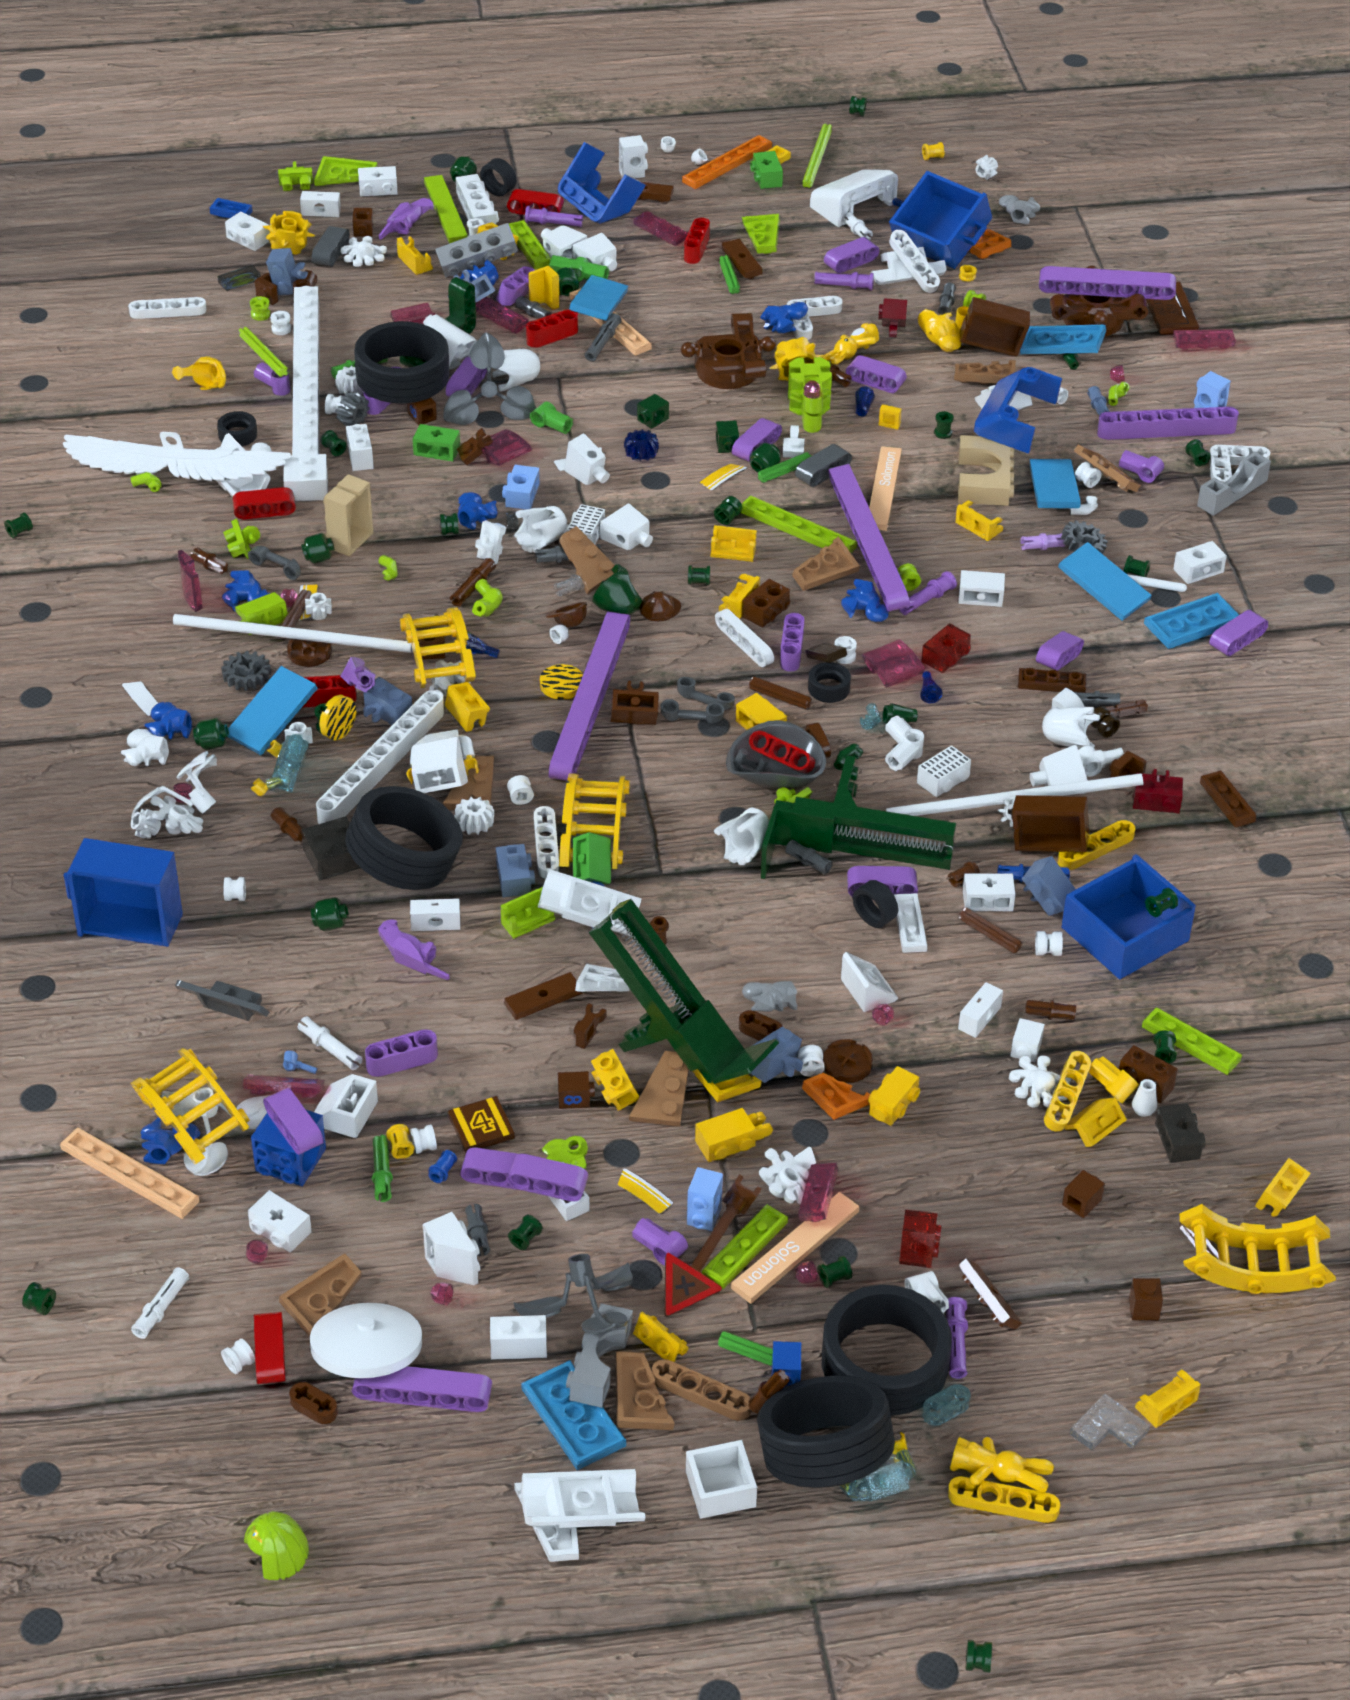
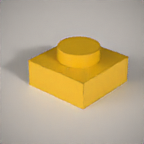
M778 145L768 150L776 152L780 164L791 158V152Z
M882 404L879 412V426L898 430L901 424L902 408Z

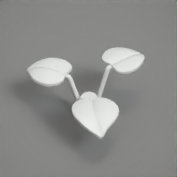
M205 751L194 758L177 775L176 778L179 780L184 774H187L186 782L188 783L191 780L196 787L188 794L191 798L190 800L165 786L157 787L137 803L131 818L138 812L144 802L162 792L187 803L189 807L194 805L203 814L216 801L202 786L198 776L204 769L217 766V757L213 754L206 758L208 751ZM200 764L198 767H196V768L192 771V768H193L194 766Z
M209 1087L199 1088L174 1105V1109L171 1111L175 1116L179 1114L183 1116L214 1094L213 1090ZM163 1091L162 1097H169L175 1092ZM271 1095L249 1098L237 1106L236 1109L242 1108L250 1119L247 1122L250 1127L248 1129H256L267 1113L263 1099ZM222 1102L201 1115L206 1134L211 1132L208 1118L216 1115L218 1106L231 1116ZM216 1142L206 1147V1151L202 1153L205 1158L195 1165L185 1153L184 1164L186 1168L196 1176H205L216 1172L224 1165L228 1157V1150L224 1143Z

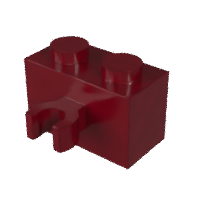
M884 298L883 304H879L878 320H882V326H890L889 337L897 338V327H905L907 300Z
M1153 769L1152 774L1136 773L1142 774L1143 785L1134 786L1133 809L1180 814L1183 797L1182 777L1170 776L1169 770H1166L1164 776L1157 775V769Z

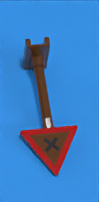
M738 1175L722 1199L727 1209L692 1265H687L670 1253L665 1255L664 1315L666 1317L721 1291L722 1287L701 1274V1270L735 1215L740 1213L744 1215L762 1190V1188L757 1186L753 1192L742 1185L741 1181L744 1178L742 1175Z

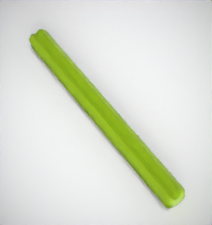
M825 123L822 125L803 178L804 188H811L832 132L830 124L827 125Z
M245 326L243 329H239V336L279 377L288 375V368L248 327Z

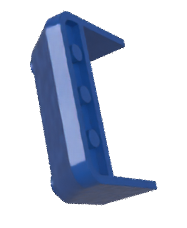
M584 142L559 182V194L588 218L599 224L629 213L646 185L625 174L610 199H608L596 189L601 181V174L596 168L605 152Z
M1025 367L1000 379L975 421L974 432L981 437L1029 454L1036 427L1017 421L1019 412L1016 408L1009 405L1017 391L1056 405L1062 378L1033 367Z

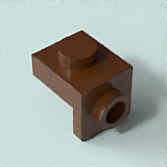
M267 272L255 280L256 297H266L269 300V304L274 305L278 303L277 285L272 283L270 274Z
M1127 750L1118 760L1115 759L1111 763L1109 768L1111 772L1110 778L1145 773L1147 761Z

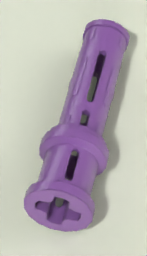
M527 206L525 222H538L541 225L554 223L582 227L583 215L549 212L546 208L541 210L532 209L530 206Z
M815 272L814 283L816 285L851 286L855 290L857 288H869L872 291L874 273L867 275L858 274V272L852 274Z
M949 571L943 572L941 577L936 580H930L925 588L910 596V606L901 608L899 611L903 615H907L930 599L940 598L945 591L956 588V578Z
M960 1297L948 1298L949 1308L945 1311L952 1335L949 1375L952 1378L960 1379L967 1376L965 1332L968 1329V1321L965 1319L967 1301Z

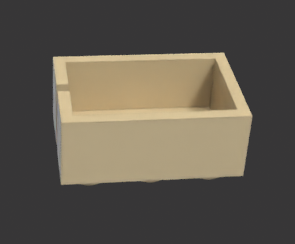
M348 474L342 481L338 482L336 487L325 495L323 503L325 505L326 537L332 538L335 547L334 551L350 557L373 534L370 482Z

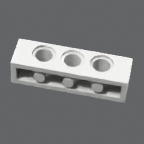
M478 174L456 177V194L468 220L479 218L483 220L484 224L491 222L496 224L499 222L498 212L494 211L493 201H490L489 193L485 191L484 181L480 180Z

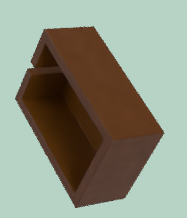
M973 297L961 326L960 342L1017 357L1030 327V311Z
M1016 795L1012 809L1013 829H1015V851L1087 852L1090 833L1086 796Z

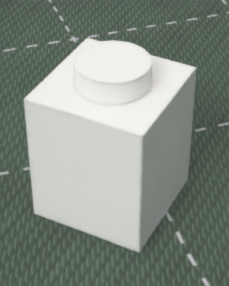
M1020 1018L1012 1042L1011 1057L1020 1059L1022 1056H1029L1031 1062H1036L1043 1039L1045 1024Z

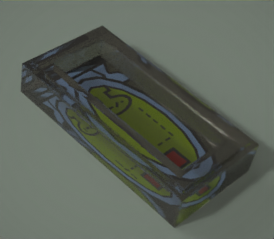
M249 265L217 277L219 284L226 291L254 283L257 278L261 277V274L253 265Z

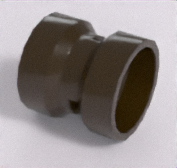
M1104 706L1097 707L1094 713L1090 714L1100 715L1099 721H1094L1090 725L1098 728V732L1104 738L1111 737L1118 731L1120 721L1115 716H1111L1110 711Z

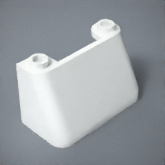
M891 170L858 171L815 189L811 194L810 207L835 226L845 225L843 222L845 214L853 213L854 205L878 195V198L888 206L896 204L898 176Z

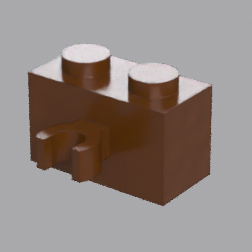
M629 680L626 690L613 689L610 722L656 725L659 692L643 691V681H640L638 689H634L631 687V681Z

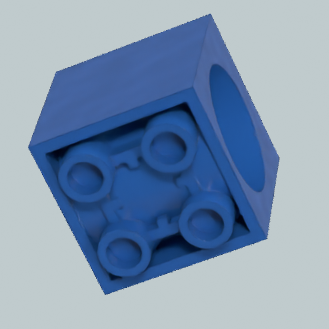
M306 1110L320 1129L323 1144L298 1155L268 1113H266L251 1136L255 1171L262 1175L272 1176L286 1183H293L303 1187L326 1150L323 1115Z

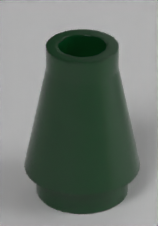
M890 703L883 708V722L888 723L895 716L903 718L907 723L916 722L918 712L917 709Z

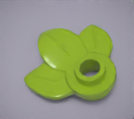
M571 1136L566 1140L554 1139L542 1148V1151L548 1155L546 1159L586 1169L587 1164L584 1157L588 1152V1144L580 1136ZM575 1145H579L577 1149H570Z

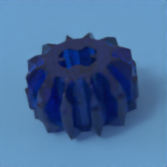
M634 429L633 433L629 432L624 441L626 456L631 457L632 460L638 459L640 462L655 458L659 449L657 435L651 433V430L644 431L643 429L641 431Z

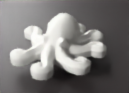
M365 236L361 242H358L357 238L352 237L349 239V245L341 247L340 252L342 254L349 253V255L344 256V261L353 262L355 267L362 266L363 263L370 266L374 264V259L378 262L385 259L383 254L387 252V247L371 244L372 237Z
M157 796L151 798V804L160 808L159 811H154L152 816L158 821L166 819L165 827L169 834L177 835L181 832L188 834L191 831L200 833L202 831L203 819L193 816L194 809L192 807L176 805V800L170 796H165L164 800Z
M1045 1055L1040 1056L1037 1060L1038 1067L1031 1064L1029 1056H1022L1019 1059V1066L1023 1069L1013 1070L1009 1074L1011 1082H1018L1020 1078L1024 1079L1021 1087L1015 1090L1016 1097L1026 1098L1028 1089H1030L1031 1097L1028 1098L1027 1105L1033 1108L1040 1105V1098H1043V1105L1048 1107L1052 1098L1051 1093H1054L1060 1075L1047 1071L1046 1067L1050 1065L1049 1057ZM1065 1078L1066 1082L1070 1085L1071 1079ZM1058 1096L1060 1101L1067 1100L1064 1096Z
M769 1148L765 1152V1156L772 1161L773 1165L769 1168L762 1167L759 1170L760 1177L765 1180H769L774 1176L772 1184L769 1186V1191L775 1197L784 1198L790 1204L796 1200L798 1204L806 1205L809 1202L808 1197L814 1193L813 1188L804 1182V1180L809 1178V1172L803 1167L791 1166L794 1157L790 1152L783 1151L781 1153L782 1162L777 1151Z

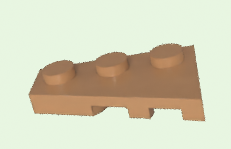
M1009 360V364L991 361V364L985 366L979 362L955 364L954 380L962 383L970 381L979 382L980 384L997 383L1000 379L1015 373L1016 360Z
M1079 444L1074 449V452L1089 461L1094 468L1103 471L1105 477L1112 481L1116 480L1118 482L1117 486L1127 492L1130 489L1137 492L1141 485L1100 453Z
M577 526L561 535L559 541L569 561L573 562L578 578L582 579L587 595L596 590L601 582L606 581L614 574L611 569L615 565Z
M838 536L830 546H825L814 558L810 557L794 569L792 576L804 591L859 572L860 565Z
M494 756L474 757L477 760L479 772L477 774L476 769H469L467 775L468 782L451 789L443 803L448 810H455L456 805L460 804L462 799L469 800L470 796L473 799L481 797L482 801L489 800L491 805Z
M665 1051L634 1106L629 1116V1121L681 1127L689 1069L677 1052Z
M344 1253L279 1296V1303L310 1337L312 1328L317 1321L329 1312L336 1310L361 1278V1271Z
M616 1351L617 1428L673 1430L675 1423L672 1416L668 1415L665 1408V1400L658 1392L655 1385V1377L645 1354Z

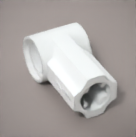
M930 1271L905 1278V1288L912 1289L926 1296L939 1307L943 1314L949 1308V1301L939 1289L938 1280L934 1272Z

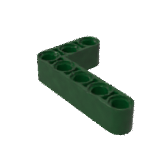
M455 277L451 280L448 287L449 316L445 320L470 334L476 326L475 286L472 283ZM400 356V363L409 368L428 362L416 357Z

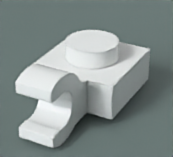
M791 425L790 438H784L783 457L793 458L804 453V439L798 438V425Z

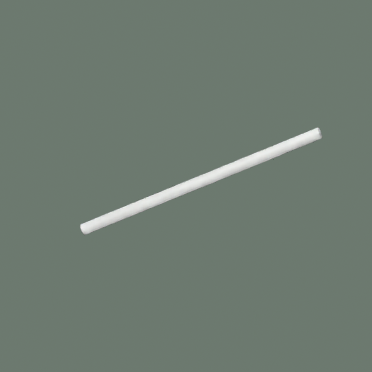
M174 614L173 624L180 626L412 653L413 651L411 643L401 640Z
M1133 774L886 808V811L920 816L1004 804V800L1012 803L1016 795L1066 796L1143 785L1142 774Z

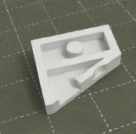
M586 964L576 982L575 991L623 992L629 991L630 988L616 969Z

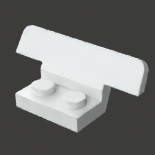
M919 247L918 250L926 259L924 247ZM895 251L880 254L881 262L887 261L889 269L871 272L874 273V280L879 285L915 280ZM911 251L904 252L908 257L914 256ZM945 260L929 263L938 276L945 274ZM921 265L915 266L917 271L922 272L925 270Z

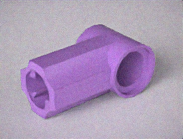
M263 362L257 365L254 370V377L271 386L275 395L282 396L291 391L289 373L287 376L279 377L269 365Z
M1127 450L1123 452L1119 461L1121 468L1138 474L1139 478L1146 483L1154 481L1164 469V463L1160 458L1156 456L1146 458Z
M642 1218L638 1221L635 1229L632 1231V1237L652 1250L655 1258L664 1266L667 1253L679 1258L688 1249V1243L683 1235L677 1231L669 1233L648 1218Z

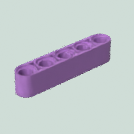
M406 1366L397 1372L381 1377L355 1378L352 1393L355 1397L362 1400L482 1412L488 1408L492 1380L482 1374Z

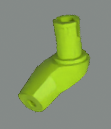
M481 579L476 583L475 589L483 596V599L477 600L474 603L472 613L476 616L487 617L499 607L503 596L498 588H492L485 579Z

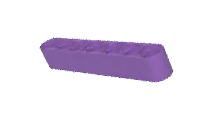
M1046 266L1040 270L1039 289L1045 293L1126 298L1134 294H1142L1146 299L1170 300L1176 294V277L1170 273Z
M1233 407L1104 412L1099 416L1097 435L1102 439L1111 440L1232 434L1236 431L1239 412Z

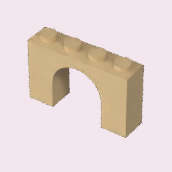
M960 435L959 464L986 466L996 472L991 474L960 473L958 503L970 500L973 504L1009 506V497L1014 496V448L981 436Z

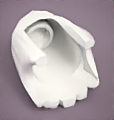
M528 349L504 350V363L500 368L492 372V377L508 374L509 381L506 384L498 385V390L500 392L509 390L512 387L534 380L540 372V359L533 351Z
M555 506L516 511L517 518L522 517L523 522L514 536L517 538L518 544L522 545L524 551L531 553L535 552L536 549L541 550L560 539L561 535L564 534L567 526L566 516L559 507Z
M1055 707L1050 709L1044 716L1042 723L1043 733L1048 740L1058 745L1067 747L1077 745L1078 749L1085 746L1094 748L1095 745L1087 738L1086 731L1090 723L1099 721L1100 715H1084L1093 714L1094 707L1066 709Z
M751 807L740 816L714 829L715 834H721L725 839L724 859H728L732 863L738 862L739 865H745L757 855L762 848L770 821L763 811Z

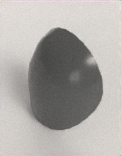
M780 720L767 721L746 730L733 742L726 758V767L729 772L759 786L776 790L781 787L791 789L807 786L823 773L826 766L824 751L815 738L799 726ZM755 731H764L805 750L815 759V767L807 774L797 772L753 750L749 745V738ZM761 738L758 741V748L765 746L766 738ZM786 747L779 749V758L786 754ZM806 756L801 757L798 760L799 767H802L806 764Z

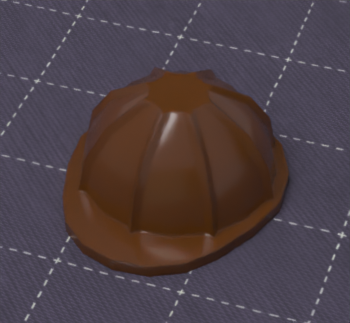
M653 591L643 598L639 610L644 618L660 622L676 616L681 611V603L678 599L667 595L663 591Z
M579 602L561 607L547 613L546 618L554 617L555 621L560 625L568 628L575 627L585 619L587 602Z

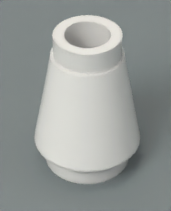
M1149 1079L1141 1081L1132 1100L1134 1112L1139 1116H1150L1157 1109L1156 1084Z

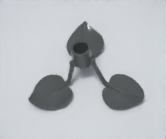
M484 333L473 345L470 359L476 368H487V381L482 384L481 392L471 398L467 390L454 392L448 398L444 407L443 417L446 422L467 425L475 421L479 413V407L474 401L483 395L488 398L497 395L504 399L500 406L501 412L512 420L530 418V413L536 409L532 394L522 386L510 388L507 391V396L497 392L496 384L491 381V368H500L504 363L505 354L499 341L491 334Z
M577 1254L568 1258L570 1272L565 1274L566 1283L563 1298L546 1297L526 1303L514 1302L516 1311L522 1316L546 1315V1318L560 1313L561 1307L567 1304L571 1281L575 1282L577 1287H587L595 1314L594 1318L587 1319L581 1324L582 1330L586 1333H602L612 1328L624 1327L628 1321L626 1315L620 1312H609L601 1315L593 1289L613 1291L627 1287L632 1284L633 1275L627 1262L625 1265L595 1278L590 1255Z

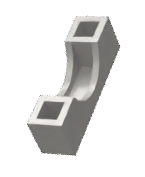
M1254 451L1241 460L1235 473L1226 482L1223 483L1214 477L1201 485L1197 506L1214 516L1265 483L1268 479L1271 461Z
M601 1303L599 1307L601 1315L609 1312H620L626 1315L628 1323L624 1327L612 1328L602 1333L585 1332L582 1340L583 1350L576 1354L574 1361L575 1370L574 1372H569L566 1388H570V1401L602 1408L610 1388L611 1368L603 1364L599 1358L609 1351L625 1349L632 1331L633 1310Z

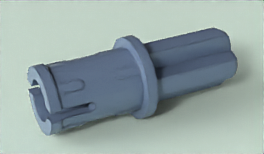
M1090 387L1087 394L1091 399L1092 408L1096 409L1099 416L1104 412H1110L1106 405L1107 400L1102 396L1099 387Z

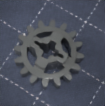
M1077 520L1074 523L1070 521L1068 525H1065L1061 539L1064 540L1063 544L1069 545L1068 550L1073 552L1088 542L1103 554L1108 540L1104 539L1105 534L1099 533L1100 529L1095 528L1093 524L1086 525L1085 521L1079 523Z
M245 651L244 654L236 652V657L230 655L229 661H223L224 666L221 667L223 681L228 682L229 687L235 685L236 690L244 687L245 691L250 687L255 690L256 685L264 686V681L270 680L271 665L269 659H265L264 654L258 656L256 651L253 654H249V651Z

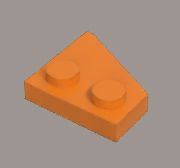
M986 229L984 236H981L975 246H972L969 251L978 258L985 259L989 255L1000 253L1010 248L1011 239Z
M825 1073L803 1081L802 1089L833 1120L870 1105L868 1103L870 1093L866 1092L864 1096L851 1091L852 1085L838 1081Z

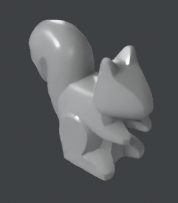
M1005 195L999 199V204L1006 208V211L1011 215L1015 223L1029 224V218L1035 217V213L1040 211V205L1033 197L1028 201L1019 200L1014 195Z
M791 981L776 982L774 984L749 982L743 986V996L755 1002L751 1008L752 1011H783V1007L797 1010V989Z

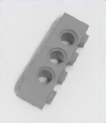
M508 223L435 249L445 278L454 276L465 269H473V265H483L485 260L493 262L518 252Z

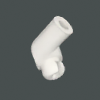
M1087 496L1086 503L1080 504V508H1070V515L1090 514L1098 507L1097 497Z

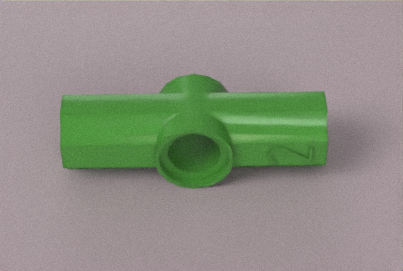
M553 255L549 264L555 272L565 267L575 270L578 274L579 282L583 279L588 280L591 275L608 279L609 268L607 266L590 263L584 257L570 259Z

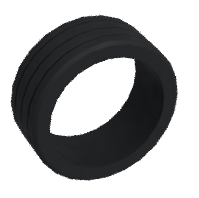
M408 321L388 322L367 330L355 343L354 357L357 384L363 392L375 399L389 403H415L436 395L448 383V343L444 336L432 327ZM399 356L416 357L428 361L422 365L410 368H391L377 364L384 359Z
M387 786L370 790L362 796L346 831L345 842L353 860L373 878L401 889L422 890L435 887L447 878L462 845L463 833L454 815L433 797L407 787ZM388 824L405 828L423 838L432 847L433 851L424 852L404 848L386 838L375 825Z
M881 1284L862 1287L840 1299L828 1313L823 1330L821 1367L824 1376H852L865 1379L877 1385L886 1394L891 1416L910 1413L931 1402L944 1387L949 1371L952 1347L951 1330L946 1317L939 1307L926 1296L912 1289L897 1285ZM875 1324H889L905 1328L916 1334L930 1349L932 1357L922 1367L908 1374L896 1376L878 1375L856 1366L847 1358L840 1344L848 1335L862 1327Z
M823 1376L803 1380L775 1393L764 1403L758 1413L757 1424L766 1468L774 1477L787 1484L809 1488L833 1487L847 1484L876 1471L889 1459L894 1451L895 1438L886 1394L877 1385L865 1379L852 1376ZM851 1426L831 1434L801 1436L807 1432L825 1427Z

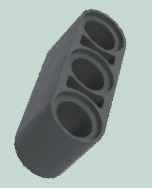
M329 226L313 249L312 263L332 267L341 255L340 248L346 246L349 242V229Z
M831 444L802 461L795 470V476L809 486L815 487L830 478L828 469L850 464L852 455L840 446Z

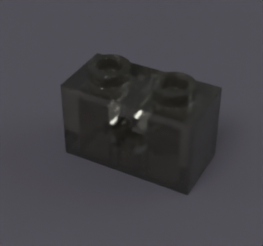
M1189 1104L1158 1107L1155 1126L1170 1163L1200 1159L1202 1148H1205L1206 1141L1204 1134L1199 1132L1197 1116L1191 1112Z

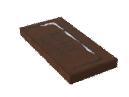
M1176 282V294L1170 300L1146 299L1161 335L1199 331V324L1181 282Z

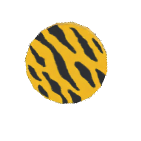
M553 665L541 673L539 678L540 689L546 696L553 699H558V697H564V699L573 698L577 693L583 673L572 665Z
M337 695L330 699L326 704V711H322L319 725L321 733L334 741L344 738L349 733L356 718L354 701L343 695Z

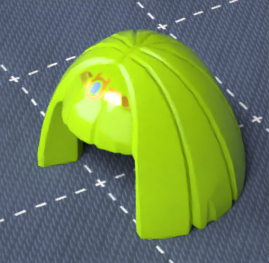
M278 1511L264 1513L254 1519L246 1530L244 1542L248 1544V1547L254 1553L262 1557L264 1579L279 1580L281 1578L283 1580L286 1577L289 1578L295 1575L296 1571L299 1572L306 1563L305 1559L308 1558L309 1545L302 1528L292 1517Z

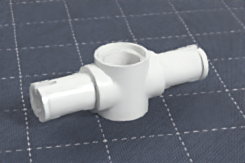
M1085 746L1078 750L1087 777L1097 775L1105 765L1111 764L1115 759L1118 760L1124 754L1122 748L1102 751L1095 750L1091 746Z

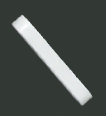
M893 231L889 240L893 250L925 292L933 293L937 291L940 279L905 231ZM911 251L914 256L908 257L904 252ZM921 265L925 270L922 272L917 271L915 266Z
M201 297L137 300L131 302L128 306L130 317L134 319L196 316L204 314L207 310L206 301Z
M724 609L715 614V621L720 630L760 667H765L774 662V655L770 647L729 609Z
M541 806L534 811V830L538 874L541 878L546 879L549 869L559 872V854L555 812L551 807ZM542 817L547 818V823H543ZM542 832H550L551 835H550V836H541L540 833H542ZM545 848H550L553 851L550 853H544L541 850ZM546 862H550L551 868H546Z

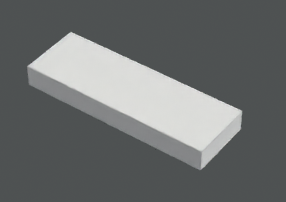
M894 894L899 909L896 920L902 952H927V941L918 894Z

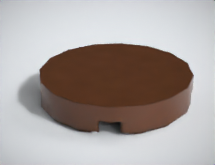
M291 639L287 645V653L292 663L304 667H313L325 663L330 658L332 647L331 643Z
M851 1039L832 1042L823 1052L824 1071L827 1075L845 1083H855L863 1080L870 1074L873 1066L871 1051L864 1044L861 1046L856 1044L857 1041Z

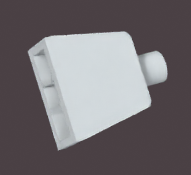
M560 226L552 231L545 228L541 233V238L543 239V248L550 258L556 255L573 259V244L587 239V235L567 226Z
M603 233L573 244V259L584 257L590 263L607 266L609 271L616 269V247Z
M584 433L568 442L565 472L585 485H590L597 480L605 483L610 477V474L604 469L605 455Z
M629 503L600 521V538L625 550H631L638 544L648 547L652 543L653 537L649 535V520Z
M1077 745L1044 757L1039 765L1040 771L1030 773V781L1033 787L1088 781Z

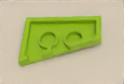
M323 156L314 179V185L359 182L358 168L378 167L377 162Z
M779 214L742 217L743 225L757 254L776 252L780 224Z

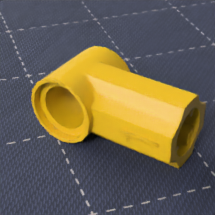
M1103 1056L1096 1058L1091 1063L1089 1070L1091 1076L1106 1087L1105 1089L1121 1104L1139 1086L1123 1069L1120 1071Z

